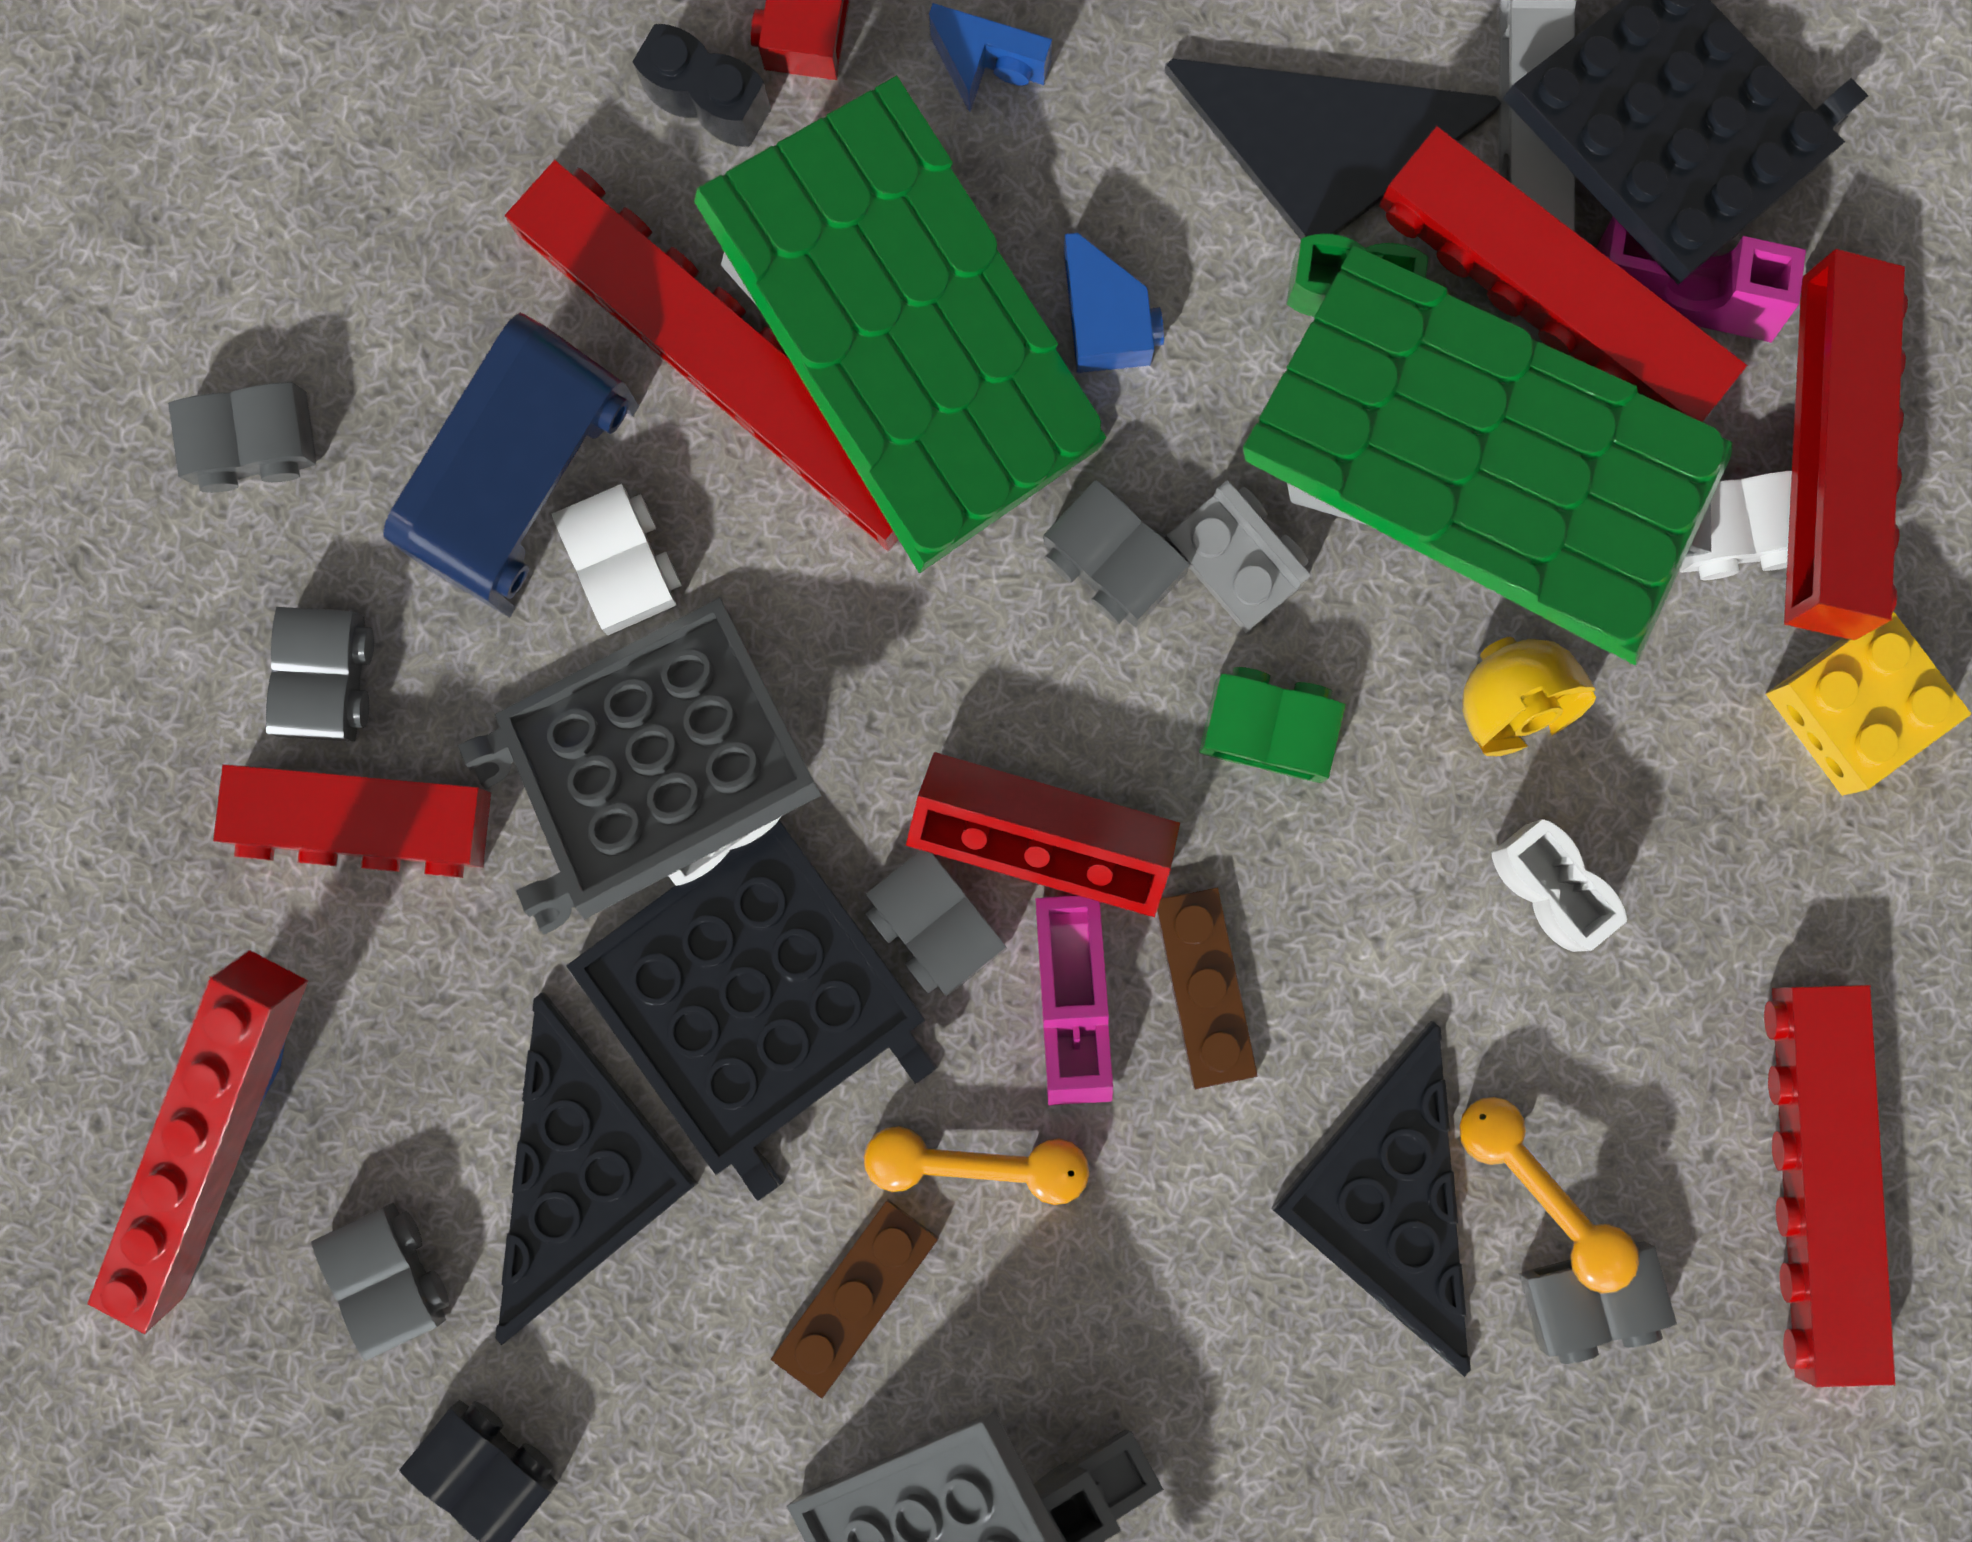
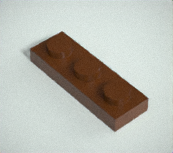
M1218 887L1161 899L1156 913L1193 1089L1196 1090L1258 1077Z
M887 1199L770 1360L823 1399L936 1244L939 1237Z

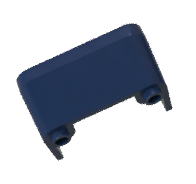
M524 313L516 314L507 322L394 503L384 525V538L427 570L510 618L516 607L504 597L511 599L519 591L529 571V566L523 563L525 548L520 545L586 436L595 439L604 431L609 434L614 433L624 420L626 414L634 416L639 408L638 403L622 380L545 325Z

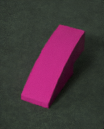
M1082 896L1035 898L1048 1105L1112 1102L1113 1077L1100 902Z

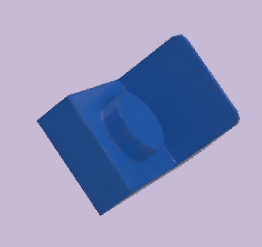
M932 3L929 12L931 40L968 111L972 110L985 68L992 69L996 77L1013 85L1025 86L1029 81L1044 85L1051 65L1052 39Z

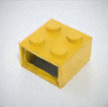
M1895 612L1892 613L1891 621L1855 641L1841 638L1766 693V696L1842 796L1869 790L1972 715Z

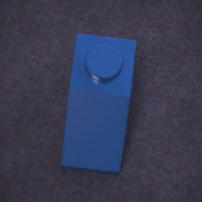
M1079 233L1065 234L1064 262L1076 372L1085 373L1151 366L1154 346L1164 345V329L1161 308H1150L1148 288Z

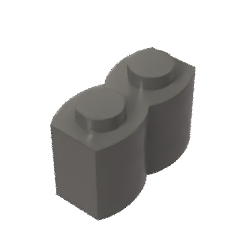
M293 382L256 385L228 393H212L186 397L168 403L178 477L193 485H199L201 492L218 493L231 491L239 487L238 479L254 475H260L263 482L291 481L300 477L299 469L317 465L306 391Z
M1096 480L1043 535L1044 545L1050 550L1044 557L1048 564L1070 583L1077 577L1087 583L1096 592L1091 598L1092 603L1116 625H1119L1125 619L1134 627H1137L1187 574L1189 563L1167 541L1144 524L1118 497Z
M276 607L271 637L272 671L266 703L267 734L285 738L355 742L357 728H365L369 716L368 692L360 690L362 665H369L371 663L374 651L373 630L371 627H365L364 616L354 611Z
M920 850L866 893L867 897L874 904V907L865 913L888 943L899 936L914 957L908 960L905 965L928 994L936 987H939L945 996H949L1007 949L1005 944L932 853Z
M394 1203L311 1241L322 1274L338 1301L348 1332L364 1361L422 1335L446 1321L443 1308L449 1306V1298L444 1284L434 1270L426 1273L416 1249L422 1247L420 1231L410 1213L407 1211L399 1213Z
M1645 1241L1635 1243L1639 1254L1637 1273L1626 1287L1614 1293H1599L1585 1287L1574 1274L1571 1259L1519 1273L1540 1350L1548 1357L1559 1356L1560 1363L1573 1364L1597 1357L1599 1355L1597 1346L1614 1340L1622 1339L1623 1346L1627 1348L1645 1346L1662 1340L1661 1330L1674 1326L1677 1322L1655 1246Z

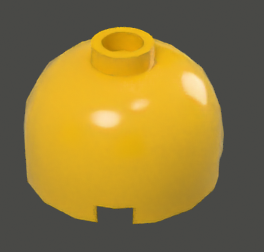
M1505 637L1490 644L1481 652L1480 658L1482 662L1473 669L1464 686L1462 712L1468 729L1483 754L1486 756H1503L1528 747L1518 736L1535 733L1548 725L1551 736L1565 729L1594 704L1596 696L1593 691H1596L1586 671L1570 651L1556 642L1540 639H1526L1516 642L1514 637Z

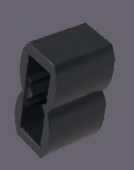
M654 24L632 61L643 90L653 103L670 114L684 118H697L708 133L725 143L750 147L771 111L764 82L752 67L729 55L708 53L707 49L696 37L681 28L666 24Z
M458 1400L440 1419L399 1471L425 1497L450 1513L479 1542H511L558 1484L549 1474L554 1467L550 1460L532 1445L523 1443L518 1448L509 1442L500 1432L504 1426L503 1422L488 1407L477 1401H473L468 1406L461 1400Z

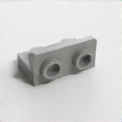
M1226 480L1216 489L1214 496L1168 533L1165 541L1189 563L1191 571L1247 634L1304 586L1310 578V574L1304 568L1309 562L1301 548L1289 536L1284 534L1278 538L1262 520L1267 516L1266 510L1251 491L1245 487L1237 491Z

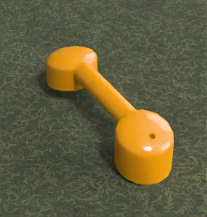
M1497 1097L1481 1098L1470 1104L1463 1113L1459 1125L1461 1143L1466 1152L1478 1162L1485 1164L1505 1163L1572 1239L1574 1243L1570 1255L1571 1266L1579 1282L1589 1290L1599 1293H1614L1626 1287L1635 1277L1639 1266L1638 1248L1631 1236L1619 1227L1609 1224L1594 1225L1524 1146L1525 1122L1516 1106L1508 1100Z
M896 1126L885 1128L874 1134L867 1143L864 1153V1166L870 1180L880 1189L890 1192L905 1191L916 1185L924 1175L1026 1183L1031 1193L1039 1200L1052 1205L1069 1203L1079 1197L1085 1189L1089 1177L1088 1160L1082 1149L1073 1142L1060 1138L1046 1140L1036 1146L1031 1154L1026 1157L928 1149L922 1137L912 1129ZM1070 1170L1074 1171L1073 1176L1068 1175Z

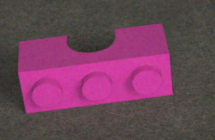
M1612 217L1596 247L1602 254L1698 327L1772 343L1800 302L1806 249L1743 236L1731 252L1709 258L1677 285L1614 217Z

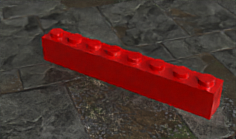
M554 160L504 215L515 233L889 552L899 539L773 331L768 327H764L758 333L742 319L746 311L734 297L721 287H717L711 293L695 279L699 274L698 269L674 247H670L664 253L648 239L653 232L635 213L626 207L617 213L602 200L606 192L588 173L578 167L571 174Z

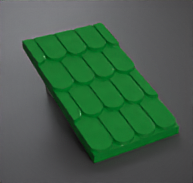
M896 75L875 87L874 90H869L830 112L825 118L814 121L777 142V145L770 146L729 169L724 175L720 174L697 187L694 202L724 250L721 266L761 311L920 574L1101 448L1107 437L1101 429L1099 415L1057 352L1056 347L1058 343L997 250L998 244L994 234L952 171L953 161Z
M1353 245L1341 267L1340 273L1338 272L1317 310L1314 321L1310 323L1287 365L1286 372L1281 376L1259 417L1258 423L1255 424L1246 440L1243 450L1246 462L1287 483L1291 503L1368 525L1636 666L1731 458L1732 442L1722 438L1721 433L1714 427L1637 393V386L1531 339L1530 334L1523 328L1448 295L1446 287Z

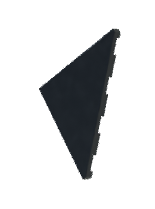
M1175 58L1166 63L1164 71L1300 240L1315 234L1337 235L1379 203L1389 184L1436 126L1458 142L1496 113L1502 104L1496 96Z
M540 993L533 1000L532 1011H534L524 1079L522 1097L524 1105L520 1140L517 1141L512 1185L513 1202L510 1229L506 1238L501 1282L503 1290L500 1317L495 1335L500 1345L506 1343L698 1184L546 993Z
M1430 1021L1271 1209L1465 1377L1471 1370L1466 1339L1462 1264L1459 1259L1456 1225L1458 1224L1457 1205L1448 1131H1450L1440 1043L1442 1035L1441 1027L1434 1021Z

